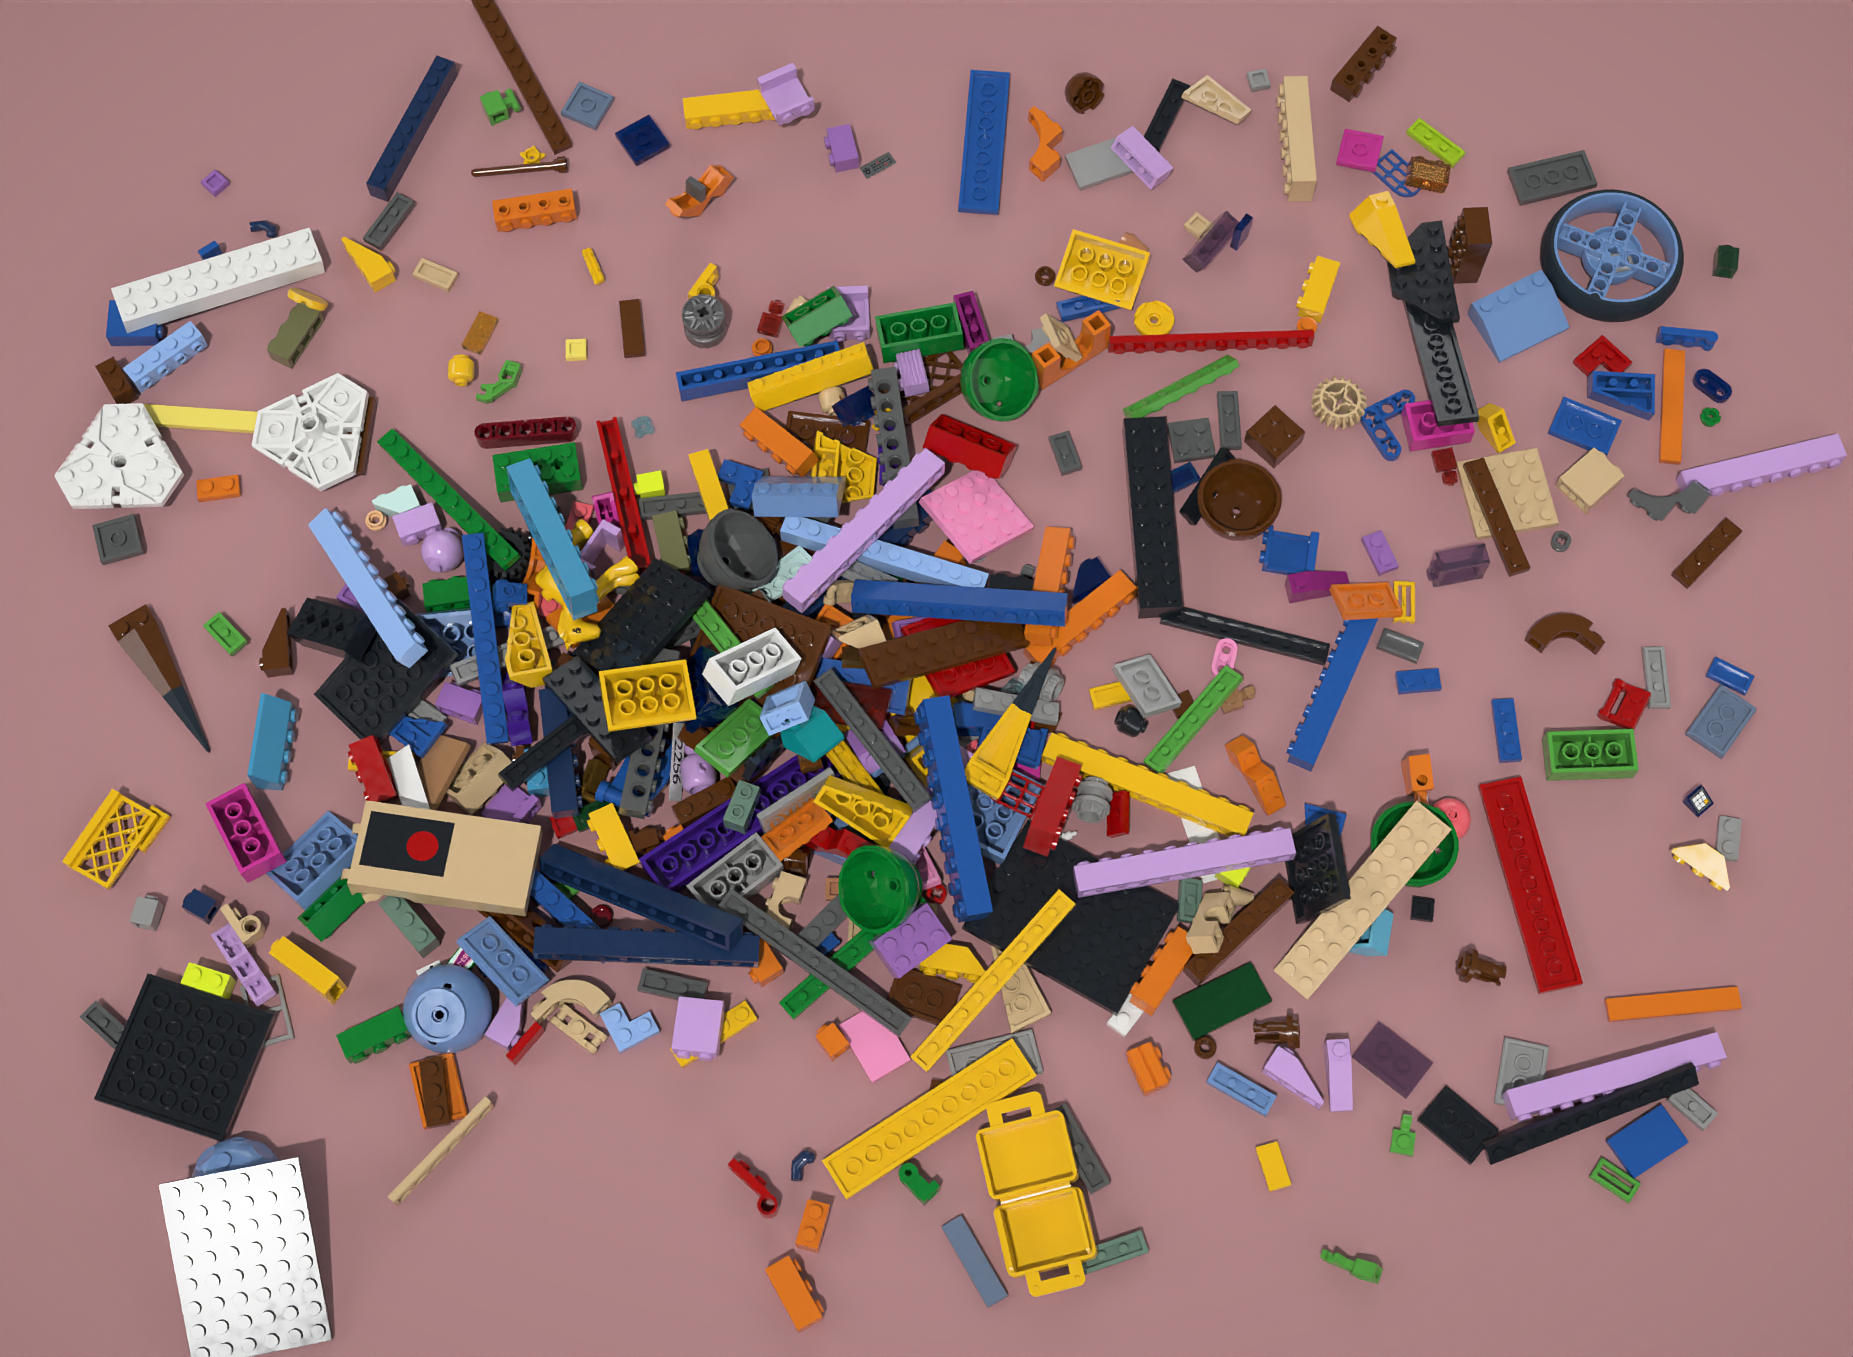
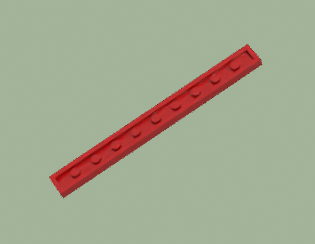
M1314 330L1110 336L1108 353L1123 354L1125 352H1135L1141 354L1147 351L1163 353L1165 351L1184 352L1186 350L1202 352L1212 349L1224 351L1227 349L1246 350L1247 348L1264 350L1276 347L1278 349H1286L1288 347L1303 349L1312 346Z

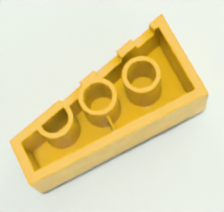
M831 775L828 776L813 801L879 845L888 848L913 811L907 803Z

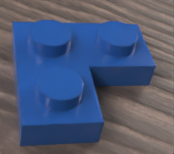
M724 459L718 473V479L721 482L735 486L729 500V505L749 511L753 503L752 493L754 485L764 476V472Z

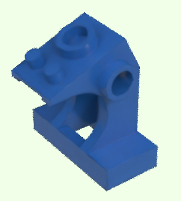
M501 579L497 580L492 586V607L496 615V627L510 628L512 609H509V607L527 605V584L510 583L508 580Z

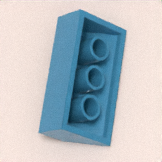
M265 693L260 695L247 776L257 789L283 791V786L288 781L286 767L287 763L291 761V751L289 749L290 743L294 742L293 724L297 722L298 711L291 702Z

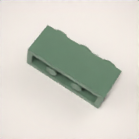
M387 896L378 903L422 958H425L441 945L404 898Z

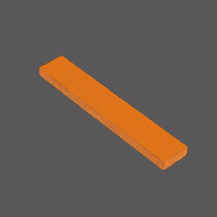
M1665 348L1663 351L1659 463L1677 465L1681 463L1685 376L1684 350Z
M1738 987L1608 998L1604 1000L1608 1022L1742 1009Z

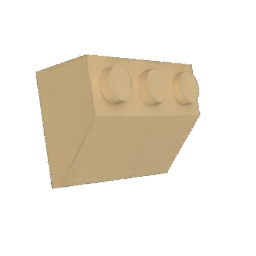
M483 742L460 766L445 794L464 811L472 815L482 808L483 803L489 797L496 794L498 788L504 783L498 777V773L512 762L501 750Z

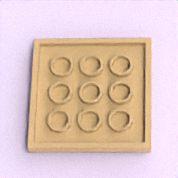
M1537 448L1482 457L1486 461L1516 533L1558 525V518ZM1476 458L1456 462L1455 467L1476 540L1492 538V535L1463 468L1464 463L1480 459Z

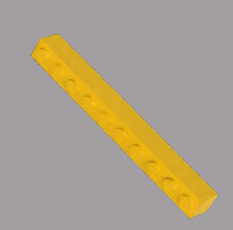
M1051 733L1042 754L1041 762L1053 766L1056 758L1060 757L1082 765L1079 774L1083 775V779L1087 777L1102 778L1108 782V787L1115 792L1127 791L1130 798L1228 837L1232 835L1245 836L1254 814L1245 806H1235L1230 804V801L1225 798H1215L1210 796L1205 790H1195L1190 788L1185 782L1170 780L1165 774L1152 773L1145 766L1132 765L1122 757H1112L1108 752L1102 749H1092L1082 741L1074 742L1062 733Z

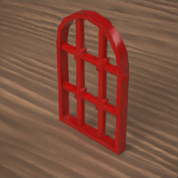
M1012 771L997 801L991 797L990 799L1031 819L1045 787ZM1012 775L1025 781L1024 787L1012 783L1010 780ZM1030 783L1041 788L1040 795L1029 791L1027 788L1028 784ZM1007 785L1019 789L1021 792L1019 798L1006 793ZM1024 793L1038 798L1035 806L1023 801ZM1004 795L1015 800V806L1012 807L1002 802V796ZM1021 803L1032 808L1031 815L1017 809L1019 804Z

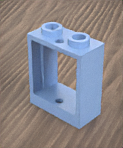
M806 681L766 697L760 719L769 736L809 720L815 698Z

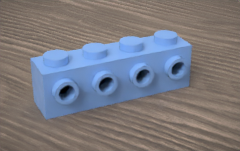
M189 321L129 363L123 370L133 385L142 393L208 345L203 335Z

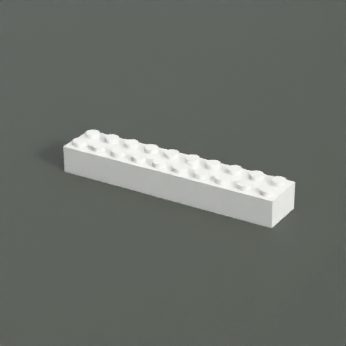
M306 228L111 288L126 332L130 333L156 323L160 325L325 273L311 230Z

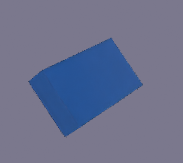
M1718 657L1713 659L1705 677L1743 696L1747 693L1755 677Z

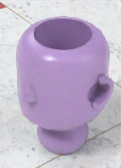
M685 745L684 751L687 756L680 763L682 786L687 793L696 794L715 784L718 772L715 770V767L695 753L693 749Z

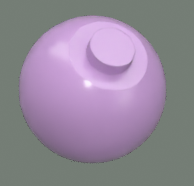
M444 528L443 530L432 532L424 539L421 546V556L430 570L434 572H448L460 564L464 552L462 542L458 538L459 534L456 530Z

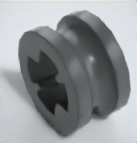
M1558 531L1553 535L1550 543L1555 551L1564 552L1569 548L1572 540L1567 532ZM1558 538H1562L1561 541L1565 540L1564 545L1557 543Z

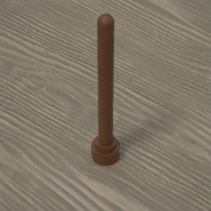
M565 156L553 159L552 162L473 169L471 175L473 177L543 170L565 173L567 172V160Z

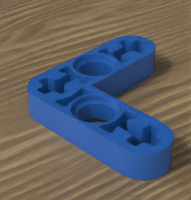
M1401 390L1364 409V416H1361L1360 419L1369 437L1382 457L1387 461L1397 460L1402 448L1386 421L1402 413L1404 405L1407 404L1406 401L1401 402L1402 397L1404 399L1409 398L1408 403L1415 402V395L1410 390ZM1390 405L1393 408V412H1384L1382 406ZM1367 415L1370 417L1374 416L1373 422L1371 419H1366ZM1383 430L1386 433V437L1378 438L1375 432ZM1389 447L1391 450H1396L1394 454L1392 452H1387Z

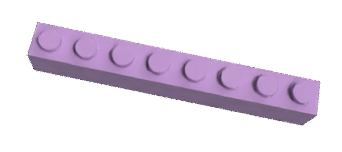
M1837 433L1680 472L1676 482L1681 492L1693 481L1697 480L1713 492L1712 497H1717L1727 491L1737 492L1748 486L1754 488L1768 481L1775 483L1785 477L1796 478L1802 475V473H1816L1826 467L1833 469L1842 464L1847 454Z

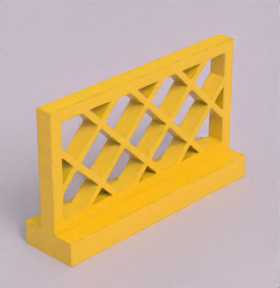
M112 789L62 862L69 869L110 890L159 816ZM123 804L130 805L132 813L120 816L119 810ZM146 814L151 817L145 825L138 826L137 816ZM133 818L134 828L123 830L121 821ZM118 822L119 832L108 834L107 827L111 823ZM136 832V840L133 843L126 844L124 835ZM120 836L122 846L110 848L109 839ZM105 840L107 850L95 853L94 846L96 843ZM123 850V859L113 863L112 853ZM108 854L109 864L98 867L96 857ZM93 859V869L83 870L80 868L85 860ZM111 869V876L107 882L101 880L99 871Z

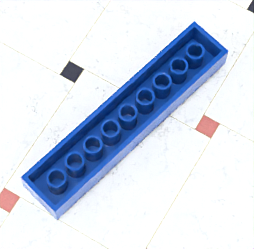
M948 695L923 699L916 712H914V720L916 725L919 724L920 733H918V740L920 746H923L925 753L922 755L924 767L928 768L927 785L928 788H932L933 797H931L932 809L936 810L937 813L935 825L937 831L941 833L942 839L939 841L941 852L945 853L944 870L946 874H949L950 883H948V890L950 896H953L955 903L952 905L953 915L955 918H958V923L984 919L993 912L950 697Z

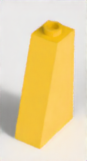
M282 936L281 939H277L271 945L269 954L277 962L332 1005L348 988L336 974L286 937Z

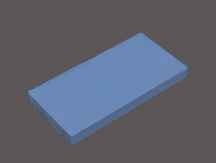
M491 916L458 938L456 942L516 1007L549 981V978Z

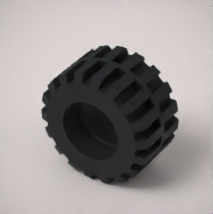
M500 528V532L497 533L521 558L504 571L486 553L489 581L492 580L494 584L497 580L504 579L510 583L515 581L520 583L523 581L522 577H525L528 571L531 557L530 546L526 538L522 537V534L518 531L515 533L513 529L506 531L505 528Z

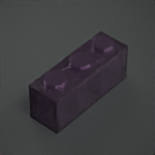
M1226 210L1215 219L1182 260L1196 273L1208 265L1239 228L1241 223Z

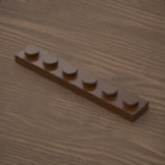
M1480 458L1464 463V471L1509 577L1529 571L1531 567L1485 459Z

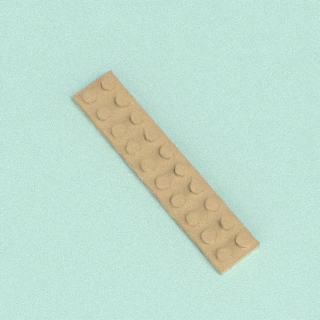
M1416 801L1348 881L1351 899L1326 913H1321L1273 971L1308 1000L1452 829Z

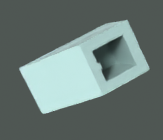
M411 484L400 486L388 494H380L376 499L372 500L376 511H381L390 517L420 507Z

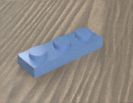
M1218 1062L1206 1084L1266 1117L1277 1097Z

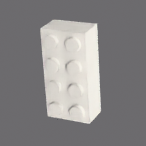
M773 628L709 658L702 675L725 703L730 706L795 674L802 658L780 632Z

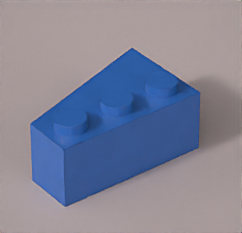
M1592 371L1587 378V398L1649 421L1655 414V374Z

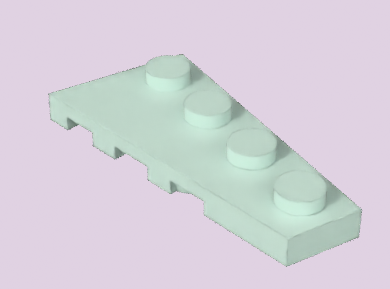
M797 546L777 562L776 572L767 584L759 587L770 602L783 596V584L789 578L792 579L797 574L799 568L803 564L807 565L812 560V557L801 546ZM756 588V589H753V590H749V591H740V592H743V593H746V594H748V595H751L752 593H754V592H755L756 590H758L759 588Z

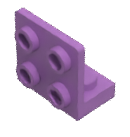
M505 784L481 814L485 818L528 824L541 809L542 805L540 800L533 794L529 796L519 788L512 792Z

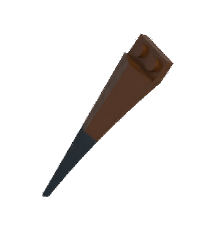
M145 604L108 625L120 646L204 749L210 753L209 746L185 692L160 627L148 606Z

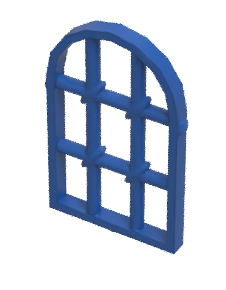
M1391 149L1378 160L1377 166L1386 174L1382 177L1378 172L1372 173L1394 193L1401 197H1413L1418 194L1423 183L1420 174L1394 150ZM1392 154L1400 162L1398 164L1394 163L1392 160L1388 158V156ZM1384 159L1393 166L1390 171L1380 164ZM1404 164L1413 173L1407 175L1399 167ZM1395 170L1399 171L1406 179L1399 181L1391 173ZM1414 175L1419 179L1420 185L1412 179ZM1391 177L1399 185L1394 188L1385 179ZM1407 181L1411 182L1418 189L1415 192H1411L1404 184ZM1401 187L1409 194L1401 193L1398 189Z

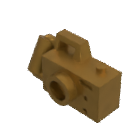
M589 759L585 772L581 776L580 795H582L583 800L590 803L597 801L593 794H596L601 781L605 780L609 769L599 759Z

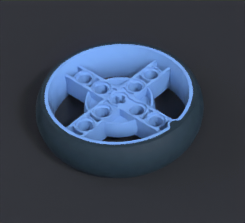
M1605 189L1580 195L1566 203L1556 212L1548 223L1542 238L1541 265L1544 274L1553 286L1556 296L1570 309L1594 320L1625 322L1650 314L1663 305L1673 294L1682 275L1684 251L1676 226L1659 206L1647 198L1632 192ZM1613 213L1619 215L1614 226L1603 227L1593 233L1569 225L1573 220L1588 214ZM1636 222L1647 228L1657 239L1664 252L1666 262L1643 253L1639 240L1632 234ZM1558 249L1582 258L1584 269L1592 277L1588 290L1577 284L1566 272L1559 258ZM1615 253L1618 254V253H1619V256H1617V255H1615V257L1610 256V254H1615ZM1628 256H1631L1634 265L1627 261ZM1625 266L1631 269L1630 271L1615 273L1617 267ZM1631 278L1657 287L1652 292L1637 298L1620 300L1605 298L1610 285L1622 284Z

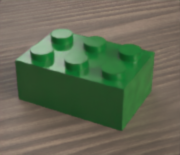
M833 285L781 317L799 347H805L812 344L818 336L830 333L832 328L838 324L843 325L847 323L853 315Z

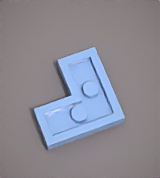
M620 1003L600 1013L620 1054L660 1033L650 1012L629 1022Z

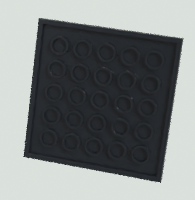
M148 973L94 1100L219 1142L223 1141L227 1136L275 1016L274 1014Z

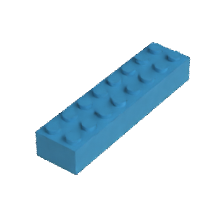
M530 458L507 466L510 492L573 621L598 612L597 584L594 578L590 579L588 575L590 574L586 562L581 561V552L578 546H574L572 543L571 531L569 529L566 530L564 527L563 515L556 511L555 499L548 495L547 483L540 479L541 472L537 465L534 466Z

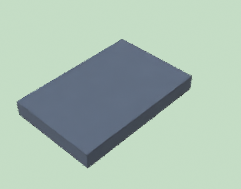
M1721 684L1685 735L1722 759L1757 708Z

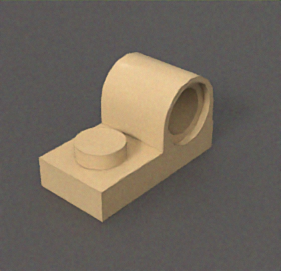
M228 904L220 908L247 948L264 937L266 928L256 916L248 915L243 918L236 907L232 909ZM257 924L255 931L248 932L251 925Z

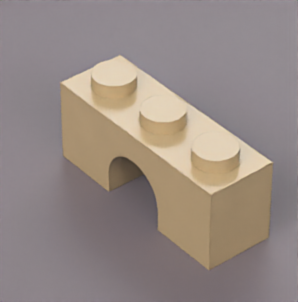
M781 871L780 876L775 877L772 889H774L773 896L768 897L766 901V914L790 931L793 926L792 919L782 916L779 911L784 904L789 902L801 904L807 887V880Z
M1229 892L1204 894L1201 903H1199L1196 916L1193 918L1191 928L1186 935L1187 943L1191 946L1193 954L1219 952L1224 939L1219 924L1230 923L1236 909Z

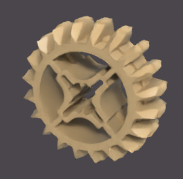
M1335 376L1332 377L1331 381L1326 378L1324 384L1320 382L1318 387L1314 389L1311 403H1313L1311 409L1315 411L1314 418L1320 417L1319 423L1326 422V428L1330 425L1334 426V430L1338 426L1344 430L1346 425L1352 428L1354 423L1358 424L1361 416H1364V409L1367 408V403H1365L1367 397L1363 395V389H1358V383L1351 384V378L1348 381H1344L1343 376L1340 380H1337ZM1342 398L1341 404H1338L1337 408H1335L1337 402Z

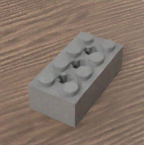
M754 833L686 886L688 893L694 900L719 909L718 905L730 889H733L749 900L774 881L776 876L779 877L781 871L784 872V867L761 837ZM751 863H753L754 865L757 863V867L750 868L749 865ZM736 876V878L739 877L740 880L735 882L732 881V878ZM716 890H719V892L722 890L720 895H715Z

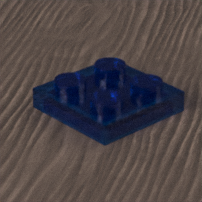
M650 115L615 133L616 139L635 166L670 148L669 142Z

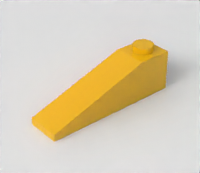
M1389 191L1369 195L1349 214V219L1355 231L1359 235L1363 234L1371 246H1376L1381 251V255L1395 268L1415 264L1414 255Z
M534 601L527 602V605L512 606L505 656L509 679L531 688L544 686L542 678L552 672Z

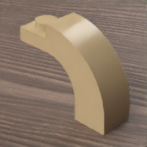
M564 980L550 985L541 992L546 1000L544 1002L539 1001L532 1008L531 1016L540 1025L564 1003L581 1005L597 1019L601 1012L612 1005V1002L601 989L589 982Z

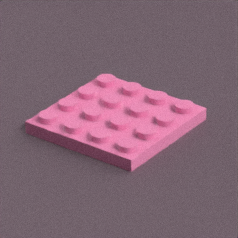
M978 470L972 471L921 497L919 501L920 505L970 564L1026 535L1034 528V525L995 479L985 476V473Z

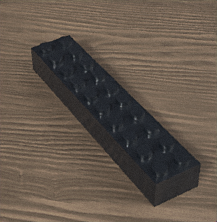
M1165 416L1124 418L1122 433L1135 586L1137 587L1138 619L1179 617L1182 611V596Z

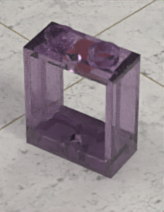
M1485 543L1435 552L1427 569V577L1429 581H1432L1433 587L1482 579L1490 564Z

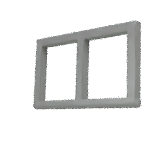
M279 974L269 977L267 980L269 983L276 981L281 1005L263 1011L272 1014L283 1010L288 1034L265 1041L263 1047L294 1039ZM242 985L240 989L244 1005L250 1007L246 989Z

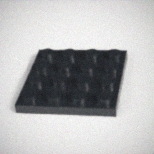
M1327 813L1292 834L1296 855L1294 860L1285 861L1289 887L1295 892L1292 897L1296 924L1306 923L1320 916L1321 913H1326L1351 899V891L1346 875L1347 869L1342 853L1343 847L1340 842L1339 826L1335 813Z

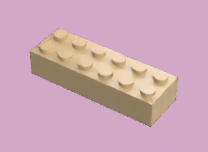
M1284 76L1282 84L1278 86V95L1276 96V107H1280V112H1278L1277 116L1278 125L1281 124L1279 142H1283V147L1280 150V157L1284 159L1282 177H1286V182L1283 184V192L1287 194L1288 202L1312 201L1317 177L1308 77Z

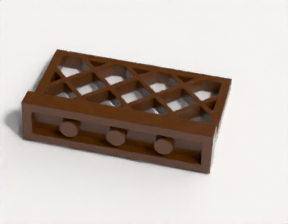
M951 351L933 354L923 359L924 367H933L931 373H926L927 378H930L928 384L930 392H926L922 397L915 395L905 397V395H901L899 390L900 399L910 401L909 405L902 408L904 425L906 427L962 393L960 385L961 373L957 376H949L950 369H957L961 372L963 366ZM945 354L949 357L948 363L938 362V358ZM936 367L947 368L946 374H935ZM933 379L944 380L942 385L932 386ZM886 390L880 391L882 394L888 393Z

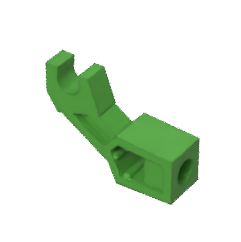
M506 360L498 375L499 381L494 384H481V391H485L486 394L480 395L477 393L476 400L486 404L492 403L495 399L516 387L522 373L521 364ZM507 375H508V376H511V379H505V378H506Z
M1325 1249L1322 1250L1320 1256L1323 1261L1349 1271L1350 1275L1360 1280L1375 1284L1379 1283L1383 1268L1376 1263L1355 1258L1352 1261L1335 1252L1333 1254Z

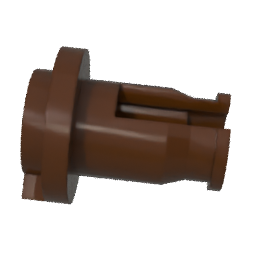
M1468 948L1466 952L1463 951L1458 961L1455 962L1457 964L1456 974L1459 975V980L1464 983H1468L1474 978L1484 982H1493L1500 986L1501 982L1499 979H1505L1507 972L1506 965H1498L1491 960L1478 957V950Z
M1293 1013L1287 1014L1286 1021H1267L1258 1024L1253 1022V1032L1279 1031V1033L1255 1034V1044L1262 1042L1267 1044L1288 1043L1290 1050L1300 1048L1299 1019H1294Z

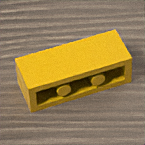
M1317 255L1315 263H1310L1307 272L1311 274L1309 280H1304L1302 291L1305 292L1303 297L1299 296L1296 308H1299L1298 317H1311L1316 322L1321 323L1341 262Z
M613 803L588 814L590 819L586 821L591 832L596 831L599 837L595 841L600 852H606L608 859L605 860V863L607 865L626 871L640 864Z

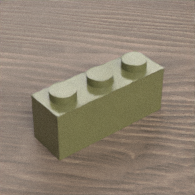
M298 303L296 307H293L286 322L281 324L276 337L268 344L267 351L271 359L293 369L324 322L321 311L309 308L304 303Z
M676 510L653 515L652 520L662 562L677 571H684L686 576L691 575L690 567H694L691 554H686L685 549L689 548L687 536H682L681 530L685 529L682 517H678Z

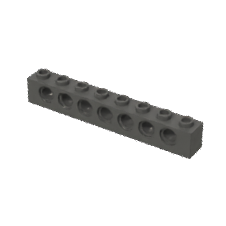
M896 367L871 370L872 378H868L869 391H874V396L871 397L872 409L877 411V415H873L875 428L879 427L880 434H876L877 445L882 446L883 451L879 453L880 465H885V471L882 472L883 484H886L889 480L893 481L900 469L910 464ZM882 390H888V391H889L888 393H885V394L880 393V391H882ZM886 408L891 409L890 412H883ZM887 427L895 428L892 431L885 430ZM890 446H897V447H898V448L895 449V450H890V449H888V447H890ZM892 465H900L898 469L891 468ZM916 502L893 523L894 529L919 526Z
M663 648L652 660L651 664L681 660L679 659L680 652ZM669 723L644 727L647 731L655 730L657 734L651 736L652 741L630 756L619 815L645 820L646 812H651L653 800H649L650 792L655 793L657 780L653 778L654 773L660 770L661 759H658L659 751H664L666 739H662L663 731L668 732ZM650 750L653 754L645 756L642 754V751ZM639 770H646L649 774L642 777L637 772ZM636 790H641L644 793V795L642 797H636L633 794V792Z

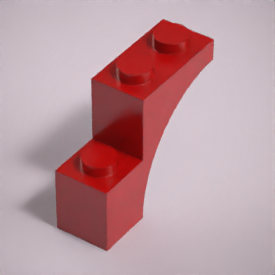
M827 827L813 836L804 845L817 852H827L848 858L853 850L874 844L847 829L835 831Z

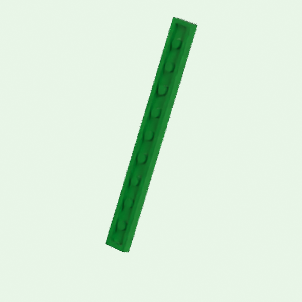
M393 428L377 441L379 446L467 534L483 533L485 552L504 571L521 558Z

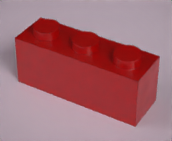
M371 735L349 744L350 751H348V756L351 762L357 766L358 771L355 773L358 781L364 784L366 791H363L365 799L367 801L386 803L398 798L399 795L378 738Z

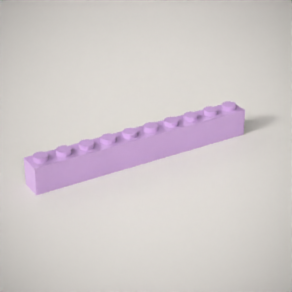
M926 448L921 453H917L907 467L904 466L900 469L893 481L889 480L883 490L870 499L869 504L865 508H860L857 511L855 518L851 522H846L840 532L827 541L826 546L822 550H817L814 553L812 560L807 565L803 564L797 571V574L783 584V598L803 613L944 474L945 463Z
M1277 827L1272 829L1271 832L1262 833V831H1255L1243 837L1241 835H1232L1226 840L1215 838L1203 844L1192 842L1180 848L1169 846L1164 848L1163 851L1147 850L1142 852L1141 855L1124 854L1118 859L1107 857L1095 863L1084 861L1074 866L1073 876L1077 895L1080 898L1294 860L1296 850L1291 829Z
M1715 1032L1509 1089L1502 1094L1510 1120L1518 1119L1519 1122L1531 1119V1115L1539 1113L1540 1116H1545L1553 1113L1552 1109L1559 1107L1561 1110H1566L1574 1107L1573 1103L1581 1101L1583 1104L1594 1100L1595 1097L1607 1095L1690 1062L1696 1067L1697 1073L1700 1072L1702 1067L1707 1066L1708 1069H1713L1721 1066L1720 1062L1726 1059L1727 1056L1719 1035Z

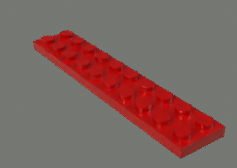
M1522 777L1479 785L1478 790L1538 994L1581 986L1583 981Z

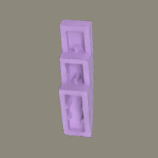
M230 923L211 934L257 1007L276 995L269 981Z

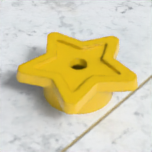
M535 146L526 149L525 152H520V156L524 159L523 164L540 163L545 158V153H540Z

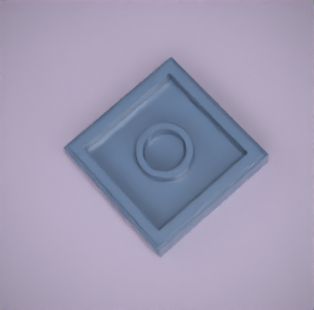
M579 81L561 110V116L596 131L613 104L614 96Z

